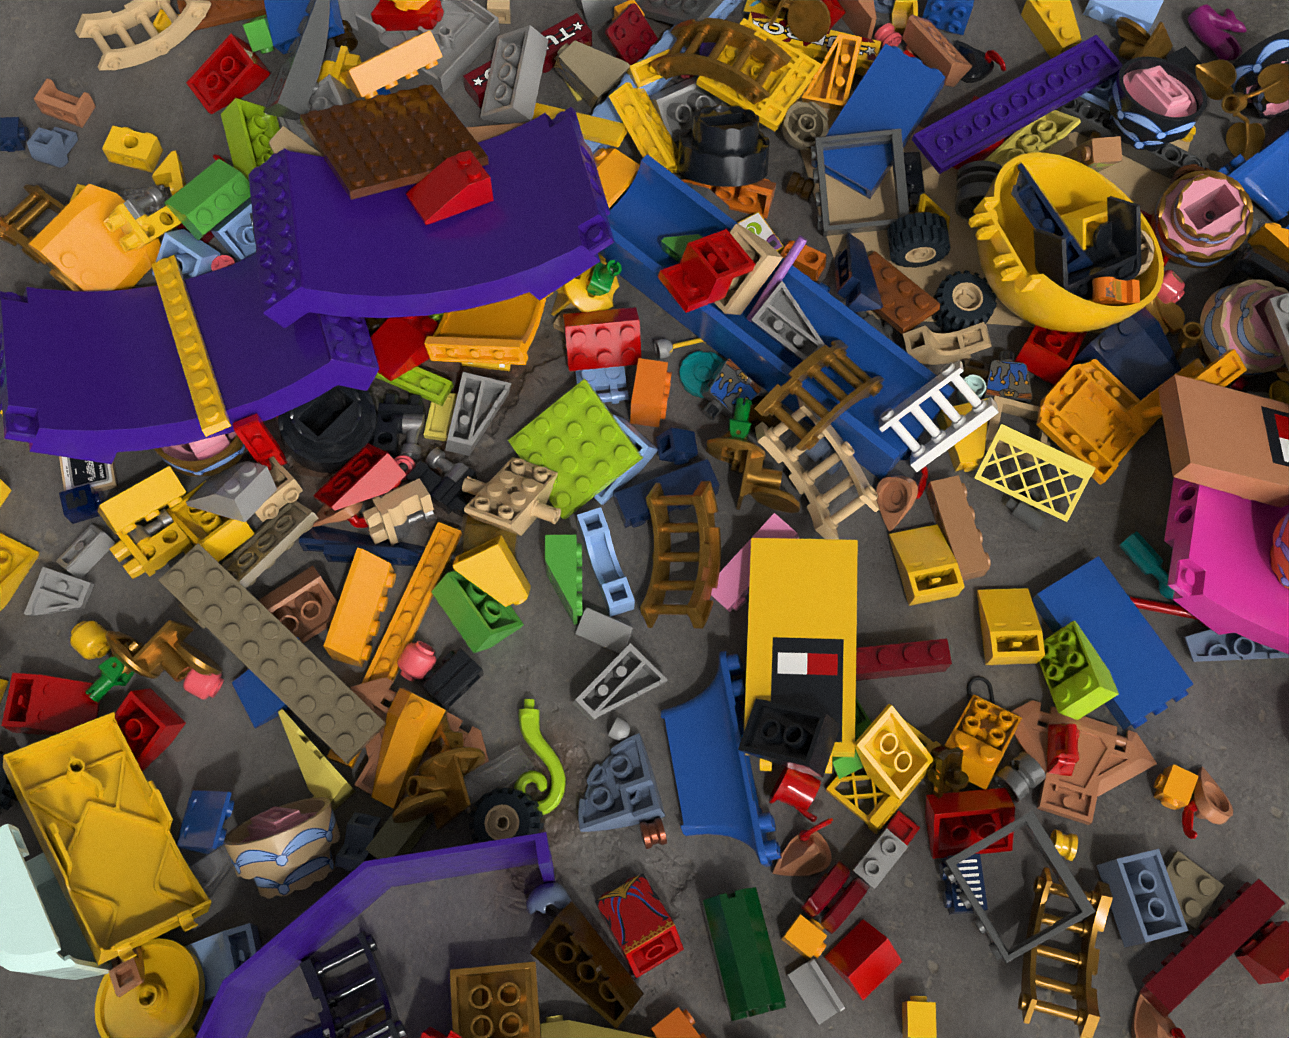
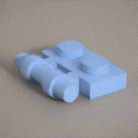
M624 366L575 371L577 384L586 379L595 391L610 389V392L598 393L604 403L619 404V401L629 400L628 390L618 391L617 389L626 387Z

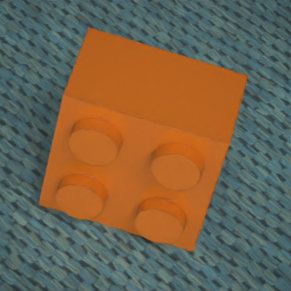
M638 358L631 400V424L659 428L660 419L665 420L672 372H667L668 362Z

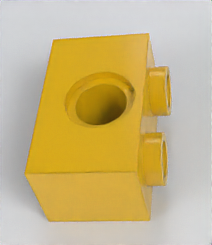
M112 126L102 147L109 162L151 173L154 172L163 152L162 146L155 135L148 132H136L128 127L121 128L117 126Z

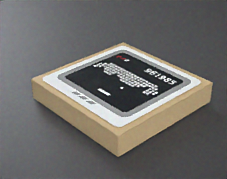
M59 456L65 496L73 493V497H78V491L85 490L87 495L118 487L114 460L112 464Z

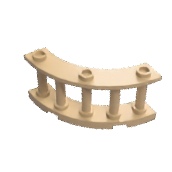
M133 0L124 5V10L112 13L110 10L101 13L82 14L75 32L79 38H93L103 55L98 65L99 70L128 68L167 54L170 49L183 41L205 18L211 2L206 0H184L187 5L178 17L170 5L171 0ZM160 9H163L172 24L161 33H158L149 18L158 13ZM142 23L151 39L135 45L126 30ZM118 34L126 48L111 49L103 36Z
M797 396L800 408L790 416L798 422L807 415L816 425L821 418ZM763 422L755 427L757 442L769 452L778 464L782 461L792 473L788 477L799 494L803 495L805 493L810 504L806 507L812 518L815 530L825 539H839L836 529L838 523L864 504H867L874 512L879 510L876 500L878 494L870 486L865 474L854 458L853 454L855 452L853 447L847 441L844 442L831 424L818 438L821 440L823 437H826L836 451L810 471H805L798 462L799 455L805 452L807 448L804 451L798 450L796 446L787 448L780 440V435L789 429L783 422L774 428H769ZM842 460L850 475L825 494H820L814 485L815 479ZM855 484L859 496L831 516L827 508L830 506L829 503Z

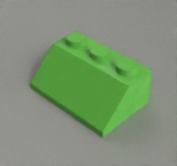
M218 159L165 201L164 204L199 241L251 198L249 181L240 171Z
M457 571L447 573L431 591L473 653L493 647L524 625L511 605L505 607Z

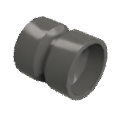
M1026 752L1018 754L1010 761V767L1005 766L994 775V781L998 788H1006L1012 801L1016 803L1029 793V787L1035 788L1046 778V774L1040 764Z

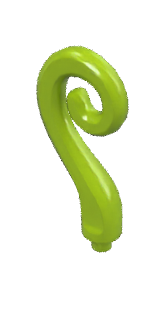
M524 699V709L518 710L521 734L529 747L547 766L551 775L549 795L544 800L537 801L539 807H537L538 811H542V814L545 815L554 810L561 802L565 792L566 777L559 758L541 734L540 710L534 709L535 700ZM528 771L518 777L514 789L526 793L525 788L527 784L533 782L540 792H544L547 789V779L538 771Z

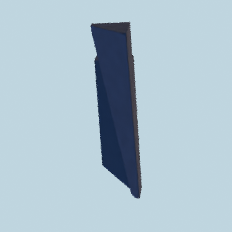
M1021 162L1018 165L1019 174L1016 185H1013L1011 194L1035 229L1038 228L1066 238L1068 273L1094 265L1034 177Z
M848 233L845 237L846 247L842 252L839 251L835 257L837 294L844 299L846 297V306L854 313L881 309L883 304L864 243Z
M321 525L312 527L299 537V544L303 551L323 552L328 562L352 563L357 548H361L391 563V565L417 566L426 548L400 541L391 546L388 539L375 545L370 535Z

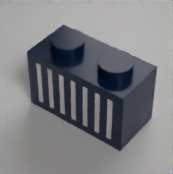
M974 854L956 865L981 907L986 911L988 906L980 854ZM954 855L944 857L942 863L939 864L940 878L945 881L946 891H943L944 907L948 908L949 915L974 913L971 907L965 908L958 896L961 892L956 882L951 884L943 871L946 867L944 861Z

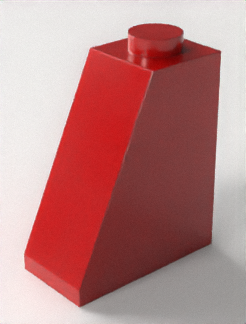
M380 0L371 12L373 23L379 24L386 31L418 30L419 26L426 30H433L436 24L442 20L444 11L440 0H429L419 10L408 9V11L395 7V2L392 0Z

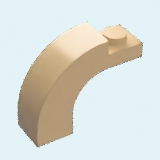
M984 322L951 333H934L926 325L903 333L907 353L922 364L939 365L950 362L954 363L958 360L963 361L965 358H971L972 353L992 347L988 329Z

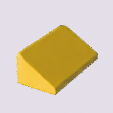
M670 49L630 65L627 73L637 88L663 78L650 63L658 57L667 55Z

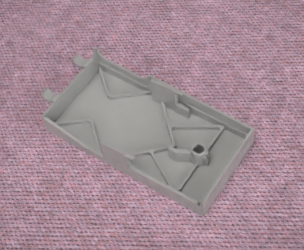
M338 0L342 20L350 23L353 33L382 52L418 34L429 31L421 26L418 27V30L386 31L379 24L373 23L371 12L380 0ZM440 0L444 11L443 18L430 31L443 57L437 59L438 65L426 70L425 66L417 69V76L432 84L443 93L500 33L498 17L474 0H450L451 2L443 4L445 0Z

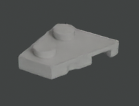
M42 567L24 614L38 616L85 609L94 584Z

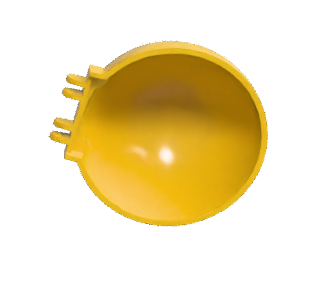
M1034 152L1022 154L1012 158L1002 167L992 181L983 200L973 210L975 215L969 219L968 224L970 227H977L975 234L977 237V251L984 276L995 295L1008 309L1022 319L1046 329L1063 332H1085L1121 322L1143 309L1157 296L1163 283L1164 262L1157 238L1142 213L1141 230L1145 231L1152 239L1154 257L1149 268L1134 278V280H1139L1140 303L1127 306H1107L1093 302L1092 299L1085 300L1057 285L1046 275L1038 273L1035 266L1033 232L1035 228L1011 194L1013 185H1016L1019 174L1018 165L1021 162L1029 170L1060 216L1100 202H1107V197L1110 196L1132 202L1115 184L1080 162L1051 153Z

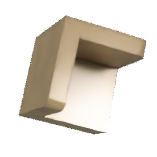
M487 0V10L498 17L499 23L511 24L510 0Z

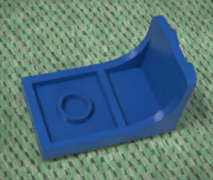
M928 0L922 18L930 20L938 29L963 35L973 9L974 0Z

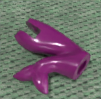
M1206 4L1197 8L1187 18L1195 35L1216 54L1219 60H1234L1242 54L1239 42L1232 35L1223 31L1228 29L1236 33H1245L1247 31L1243 22L1236 18L1232 10L1226 8L1223 16H1221Z

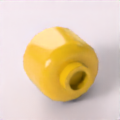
M82 621L71 631L70 644L84 659L102 658L110 649L105 637L108 631L96 621Z

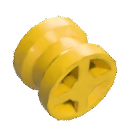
M1054 829L1050 836L1051 841L1065 860L1073 861L1078 848V836L1073 833L1065 835L1060 830Z

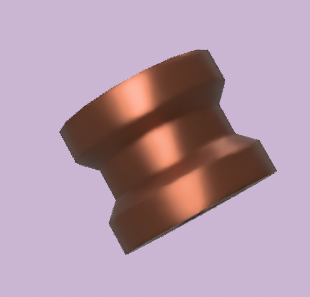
M660 817L655 818L651 823H646L645 821L639 823L646 850L652 848L654 844H667L664 826Z

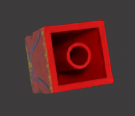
M643 873L637 877L629 878L622 886L604 893L600 899L595 901L604 922L636 978L684 950L675 924Z

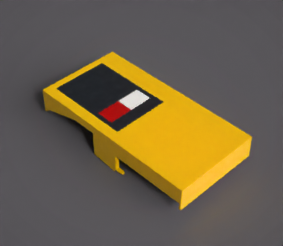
M751 538L744 731L756 698L826 713L841 725L825 773L832 774V757L855 756L858 540ZM760 758V771H772V762Z

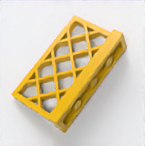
M626 82L611 93L609 98L643 158L648 154L671 173H680L677 168L679 150L645 89L633 88L631 83Z
M905 721L916 737L926 745L925 748L929 753H931L932 749L941 745L937 741H931ZM933 761L901 800L884 792L876 793L875 783L868 775L855 776L854 772L851 773V776H845L841 779L837 776L826 788V791L864 821L868 828L877 835L936 763ZM871 780L873 793L857 794L855 781ZM852 781L854 795H841L835 788L840 782ZM873 798L874 809L869 815H866L858 808V799ZM877 798H882L877 804Z

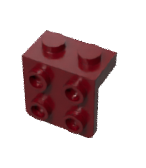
M635 3L629 4L605 30L606 36L618 53L616 58L627 62L629 65L635 64L658 40Z

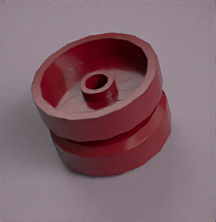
M840 860L828 873H825L820 878L801 907L808 915L815 917L826 906L828 910L821 918L820 925L830 934L834 933L846 920L870 888L860 877L854 878L846 887H843L842 885L850 875V869Z

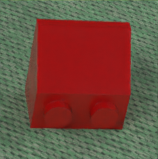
M1272 920L1260 929L1262 934L1258 938H1251L1240 947L1243 951L1236 956L1258 984L1283 982L1289 976V922L1286 920L1274 922Z

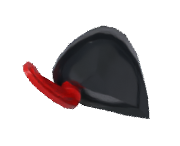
M956 40L955 48L972 65L971 69L962 77L961 80L963 82L974 83L981 81L993 71L994 62L1000 65L1001 71H1006L1005 62L996 51L990 49L984 53Z

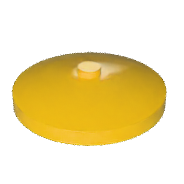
M160 938L152 939L140 945L145 968V980L143 983L123 996L117 997L109 973L104 975L95 1001V1021L101 1038H184L195 1024L200 1014L205 994L204 973L199 960L187 947L175 941Z

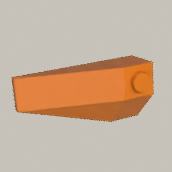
M765 178L750 185L737 187L711 186L690 179H681L684 183L688 182L709 188L731 210L751 215L759 212L766 219L768 218L776 188V183Z

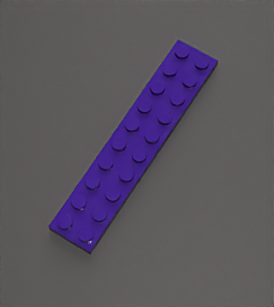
M1094 35L913 134L912 141L935 170L941 174L1117 76L1123 64L1097 35Z

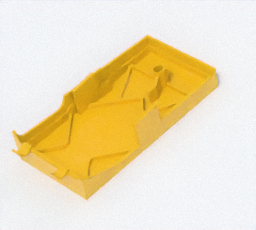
M114 712L3 755V769L98 966L117 956L120 957L122 962L137 956L132 950L133 948L179 926L185 932L197 927L198 923L194 919L207 913L212 903L170 833L173 818L154 782H147L114 718Z

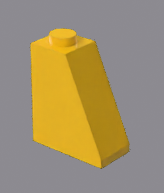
M965 403L953 407L960 415L963 414L965 416L972 410L973 406L970 403ZM941 409L936 420L940 430H946L951 426L952 421ZM988 421L948 449L955 472L960 470L969 472L978 468L985 454Z
M502 535L456 556L452 565L454 570L505 607L511 604L519 605L527 600L531 585Z

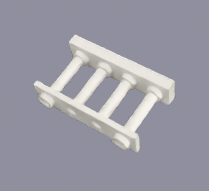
M960 360L954 364L950 362L945 365L938 376L897 407L887 409L880 416V431L883 432L891 427L911 449L910 465L916 472L999 413L997 403L992 397L980 400L959 375L964 371L963 363ZM950 381L973 406L972 410L965 416L963 414L960 415L939 391ZM930 396L952 421L951 426L946 430H939L919 406ZM911 412L932 436L931 441L925 445H920L900 423L899 419Z

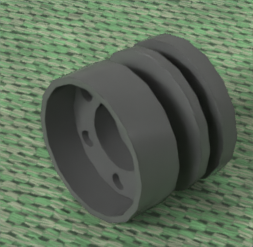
M974 161L963 165L958 170L955 210L961 218L969 220L975 215L973 210L983 200L992 181L1002 169L1000 164L991 161Z

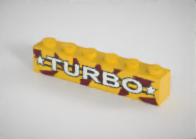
M750 11L748 21L821 64L838 34L842 33L828 30L821 40L804 42L791 32L788 20L777 17L773 25L770 26L768 24L773 16ZM862 37L856 74L865 76L878 56L881 41Z

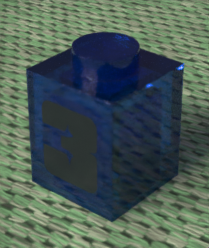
M90 484L59 492L64 516L72 524L100 516L98 507L104 503L101 492L96 491Z

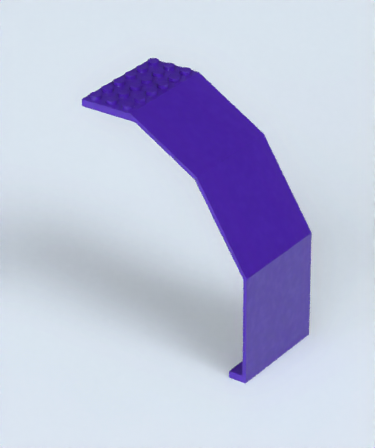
M543 832L364 861L222 981L196 1038H247L267 993L391 887L532 864L539 865L544 883L555 882L552 854L547 833Z

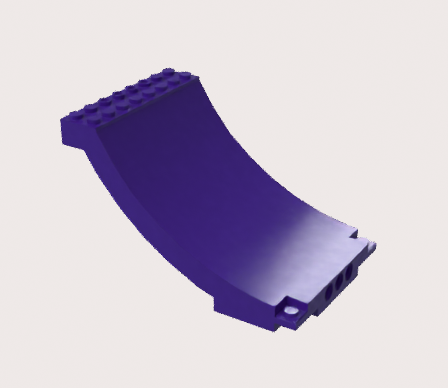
M570 107L565 111L559 112L554 119L543 113L537 118L504 134L479 142L478 144L488 155L489 165L482 167L491 177L494 201L428 225L424 224L406 197V193L417 183L351 200L323 157L288 151L285 148L277 154L271 155L265 163L255 167L248 174L262 313L283 328H286L308 312L342 317L369 318L427 316L467 310L508 300L528 292L539 301L599 263L598 253L615 242L607 218L611 213L591 148L584 141L576 111Z
M253 254L231 266L197 277L184 279L231 424L230 427L206 437L199 423L158 286L116 291H65L26 287L23 296L13 292L0 291V410L3 411L4 439L28 442L30 452L112 464L117 452L142 451L187 444L235 432L233 423L254 414H258L262 421L272 419L315 399L337 385L367 391L379 371V365L364 317H342L308 312L288 327L283 328L263 314L257 254Z

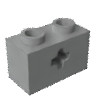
M885 829L853 867L849 876L853 879L860 877L870 886L868 889L870 893L878 886L908 846L891 831Z

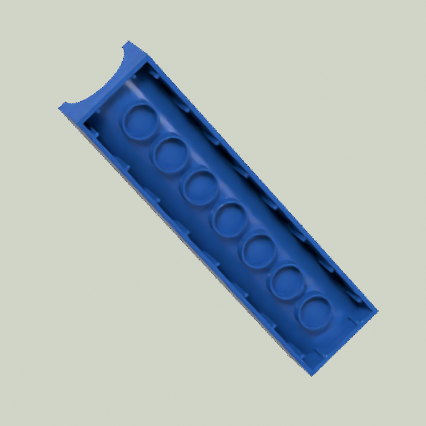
M647 154L641 160L637 175L629 189L618 203L610 209L611 214L607 218L615 242L600 251L599 254L606 259L604 261L606 263L610 260H615V263L618 261L622 267V271L619 274L621 277L701 338L724 358H729L747 376L766 391L770 392L777 384L782 386L791 379L788 374L801 361L757 328L752 322L748 321L747 317L784 258H782L741 315L725 314L714 302L685 313L658 278L660 270L679 264L662 250L661 240L664 237L694 234L706 237L725 229L730 232L735 224L738 223ZM792 265L782 281L823 343L830 348L832 347V341L842 340L848 346L845 350L847 352L846 356L871 378L882 376L885 379L881 383L883 388L876 396L870 395L869 398L858 401L831 423L844 442L847 441L853 447L855 452L853 456L856 461L878 479L882 480L910 448L891 427L883 432L880 431L879 419L881 414L889 408L894 409L937 375ZM830 366L821 368V371L847 395L855 390ZM808 377L802 382V387L829 412L840 403L814 378ZM949 384L939 389L947 400H949L955 390ZM789 394L781 401L793 412L800 408L795 394ZM931 396L919 404L920 408L932 421L937 418L941 411V408ZM911 412L899 419L900 423L916 441L926 430ZM807 415L802 418L812 427L815 426L814 422Z

